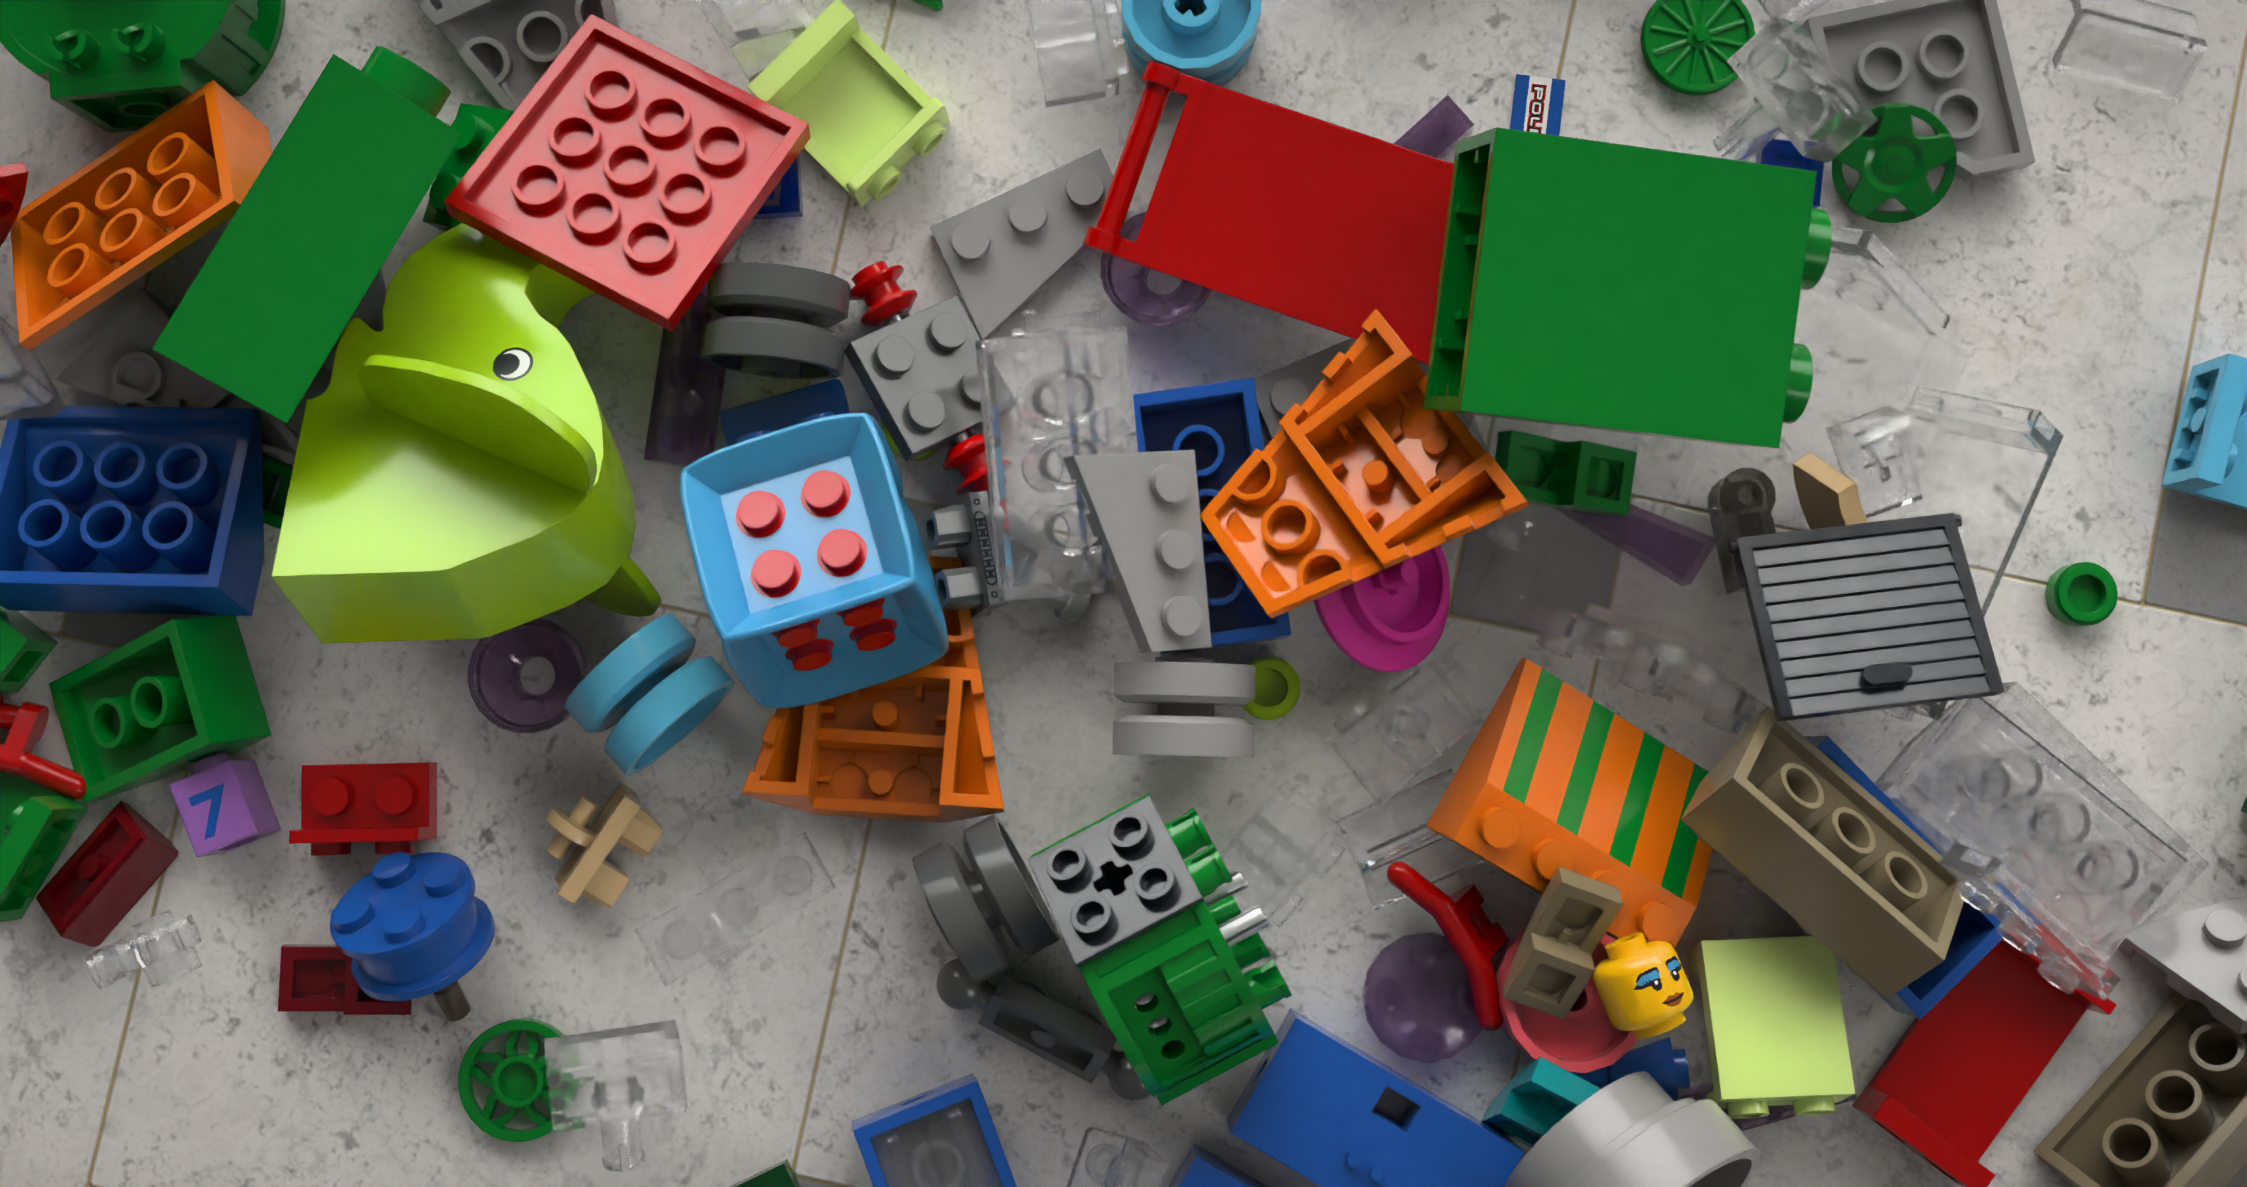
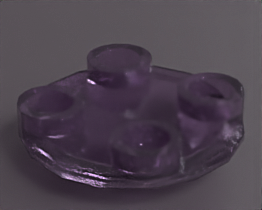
M1431 932L1402 936L1383 948L1367 970L1362 993L1366 1019L1379 1041L1399 1056L1428 1064L1435 1063L1442 1059L1451 1058L1470 1046L1482 1028L1477 1021L1468 972L1445 936Z

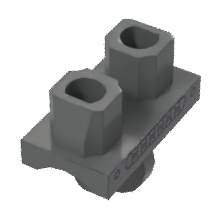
M987 491L970 492L956 504L933 511L923 519V528L926 544L930 550L956 548L958 558H961L963 568L941 570L935 575L934 584L941 608L970 609L971 619L988 617L991 615V610L1008 604L1005 585L1020 582L1016 561L1029 557L1033 551L1018 540L1012 539L1011 535L994 523Z

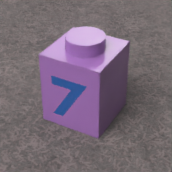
M227 753L216 754L189 765L188 768L191 776L169 784L196 857L224 854L281 830L254 759L230 760Z

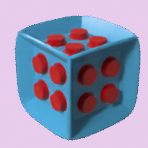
M845 413L799 423L719 449L696 460L681 471L680 495L682 511L705 604L714 627L722 640L727 662L746 691L758 704L766 708H791L813 704L911 673L929 665L947 653L949 639L944 613L934 584L935 580L926 549L913 513L903 496L901 475L894 455L880 425L871 415L866 413Z

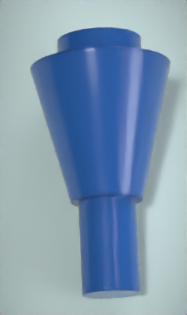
M1670 1037L1630 1050L1613 1065L1588 1073L1571 1072L1602 1089L1628 1074L1646 1071L1674 1102L1679 1100L1678 1089L1690 1088L1685 1049L1673 1050Z

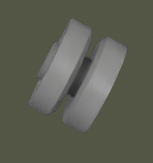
M1155 657V662H1115L1114 696L1124 703L1154 705L1153 715H1122L1113 721V754L1254 757V724L1246 718L1214 717V705H1246L1255 699L1256 666L1214 663V658Z

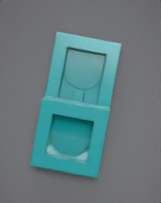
M1539 1057L1524 1067L1502 1089L1487 1108L1481 1122L1532 1148L1557 1122L1584 1100L1599 1091L1600 1088Z

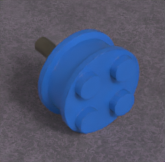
M396 852L380 859L374 865L372 872L360 879L343 895L331 913L330 933L339 950L353 958V976L360 989L368 996L383 1001H406L433 993L446 1019L458 1021L468 1015L471 1007L457 980L476 966L488 951L495 934V921L487 904L474 896L475 880L470 868L462 859L440 852L419 853L410 856L404 852Z

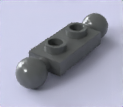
M959 958L949 961L940 970L936 982L937 992L947 1006L957 1010H967L977 1006L985 1010L978 1023L981 1026L1091 1084L1099 1071L1108 1075L1111 1088L1123 1099L1138 1101L1150 1096V1093L1137 1076L1124 1052L1113 1049L1116 1042L1113 1032L1104 1027L1094 1016L1085 1012H1075L1047 997L1037 986L1028 982H1018L1003 974L997 987L988 983V979L977 984L964 968Z

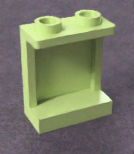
M835 0L747 85L751 95L809 124L810 139L803 150L861 208L871 198L875 201H880L886 197L902 178V173L899 170L916 154L920 157H925L931 153L946 136L947 129L944 126L950 122L945 105L937 97L930 98L859 27L856 16L840 0Z
M1815 936L1704 940L1700 941L1687 953L1690 979H1700L1713 1078V1091L1707 1094V1099L1714 1100L1721 1108H1727L1728 1116L1731 1119H1748L1768 1116V1106L1793 1105L1796 1116L1831 1114L1836 1112L1834 1103H1838L1855 1094L1835 954Z

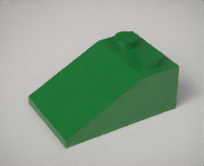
M232 615L172 619L49 683L73 770L79 773L86 783V792L82 797L83 804L96 802L189 770V765L216 754L227 753L229 756L272 735L237 618Z

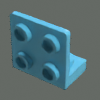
M2228 353L2192 366L2162 487L2247 510V358Z

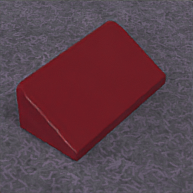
M120 801L35 898L61 937L90 947H96L103 942L175 860L179 852L170 840L129 804Z

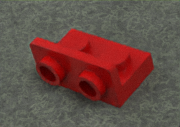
M437 762L302 765L301 829L289 830V844L311 843V855L351 854V842H375V854H392L396 852L408 854L415 853V841L437 838Z

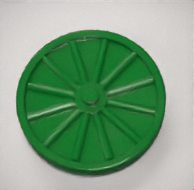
M1656 0L1647 12L1642 24L1640 36L1641 50L1651 73L1666 87L1686 95H1707L1729 86L1748 66L1755 47L1754 24L1748 9L1741 0Z

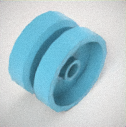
M1122 0L1123 46L1134 68L1142 75L1147 62L1152 61L1174 68L1181 73L1222 86L1230 82L1249 60L1257 37L1258 23L1261 15V0Z
M673 613L660 616L622 642L578 684L564 706L588 733L602 732L615 725L606 740L604 752L627 776L640 772L679 743L720 704L735 684V681L712 656L699 657L686 663L694 650L696 639Z

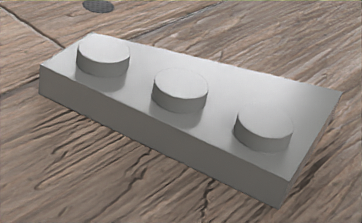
M1101 149L1093 151L930 227L936 244L984 344L1000 330V327L1023 305L1026 306L1042 291V287L1068 262H1073L1086 249L1082 244L1088 227H1096L1113 179V174Z
M1195 450L1073 455L1063 458L1071 480H1078L1090 510L1086 517L1095 538H1101L1115 574L1111 580L1140 653L1212 647Z

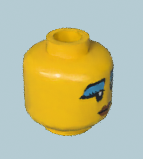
M1638 932L1619 938L1605 946L1608 958L1601 961L1595 967V972L1592 976L1614 1028L1621 1031H1633L1636 1039H1645L1670 1031L1686 1021L1683 1012L1690 1006L1694 996L1678 955L1671 944L1666 941L1646 942L1643 933Z

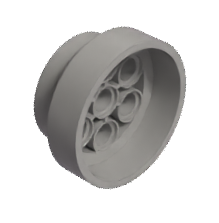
M1639 1071L1621 1077L1603 1087L1565 1115L1521 1159L1504 1187H1746L1761 1162L1762 1153L1714 1100L1704 1099L1696 1101L1693 1098H1685L1674 1102L1648 1072Z

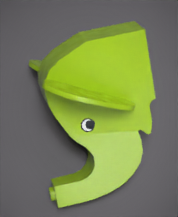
M461 223L434 237L405 259L388 283L383 306L384 328L382 331L372 330L360 318H353L341 335L336 349L328 388L320 396L307 399L271 576L321 644L481 639L491 637L568 607L582 598L621 615L643 617L651 616L655 613L661 604L660 595L646 575L629 557L636 521L634 493L627 468L571 345L558 330L568 310L585 297L597 294L596 292L482 232Z

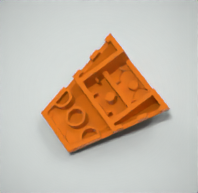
M1377 308L1361 325L1364 332L1345 354L1339 351L1323 369L1322 374L1325 378L1301 406L1294 403L1279 421L1282 428L1262 451L1256 448L1200 513L1202 521L1270 618L1284 614L1530 506L1488 451L1485 452L1456 413L1423 409L1427 376L1413 354Z
M928 556L934 580L935 575L941 570L963 568L961 558ZM943 609L949 649L946 654L929 665L889 681L835 698L803 706L777 708L774 716L771 715L761 740L763 743L753 771H749L742 790L743 795L815 815L946 823L1005 812L970 609Z

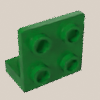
M1 772L0 922L23 918L87 812L88 807L75 799L24 778Z

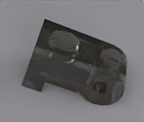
M1740 468L1722 477L1711 487L1707 497L1708 512L1726 594L1745 591L1736 553H1729L1728 541L1739 537L1776 533L1773 516L1771 515L1776 502V489L1772 480L1764 472L1755 468Z

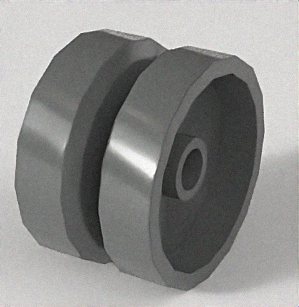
M758 262L718 264L714 274L707 282L706 302L718 313L728 317L717 318L703 326L700 359L706 364L721 369L771 378L815 380L837 378L843 373L845 342L833 331L823 327H832L848 318L851 286L846 280L832 274L801 267Z
M995 814L964 830L963 844L974 869L970 872L954 847L943 841L912 858L914 870L926 896L929 909L941 933L977 984L1002 972L1009 966L1010 954L999 926L1003 925L1019 950L1030 956L1060 940L1057 927L1035 881L1012 839Z

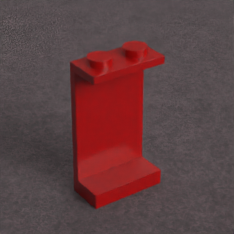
M2014 921L2011 924L2014 928L1921 1020L1914 1019L1852 1105L1961 1187H1987L1995 1177V1174L1978 1161L2085 1011L2088 1009L2110 1015L2117 1006L2097 990L2102 983L2098 977L2071 960L2066 959L2064 964H2061L2044 951L2049 942L2035 930L2019 921Z

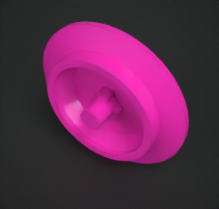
M1439 545L1313 600L1325 630L1345 655L1357 664L1370 670L1397 672L1417 665L1432 652L1443 633L1450 600L1449 570L1442 547Z

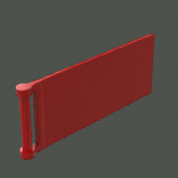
M1148 61L1141 78V82L1146 86L1096 227H1088L1082 245L1098 253L1155 270L1355 340L1364 332L1361 325L1377 308L1413 354L1416 361L1429 365L1454 164L1181 73L1164 64ZM1169 94H1177L1187 99L1136 242L1122 238L1119 234Z

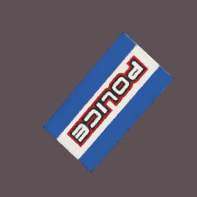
M1516 74L1510 129L1559 136L1566 80Z

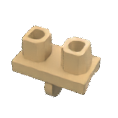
M619 783L591 826L587 825L599 805L586 796H582L571 814L560 808L553 807L545 818L547 823L558 831L546 849L551 855L563 860L574 842L578 844L555 877V881L560 885L557 894L573 904L581 895L587 900L611 908L624 890L629 877L626 872L607 862L605 858L616 842L645 857L663 832L661 824L641 807L636 792Z

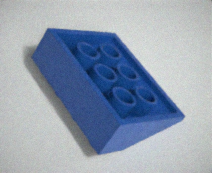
M11 405L0 448V605L12 611L252 616L264 561L261 413L256 408Z

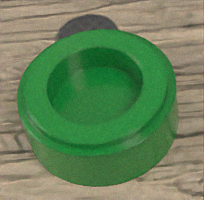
M2080 562L2063 566L2052 574L2046 585L2045 598L2050 612L2060 622L2075 627L2098 624L2111 615L2117 603L2118 591L2113 577L2106 569L2095 563Z

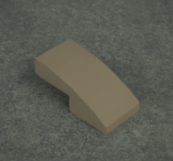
M1558 866L1518 946L1503 987L1504 998L1565 1019L1595 972L1592 953L1623 905L1620 889Z

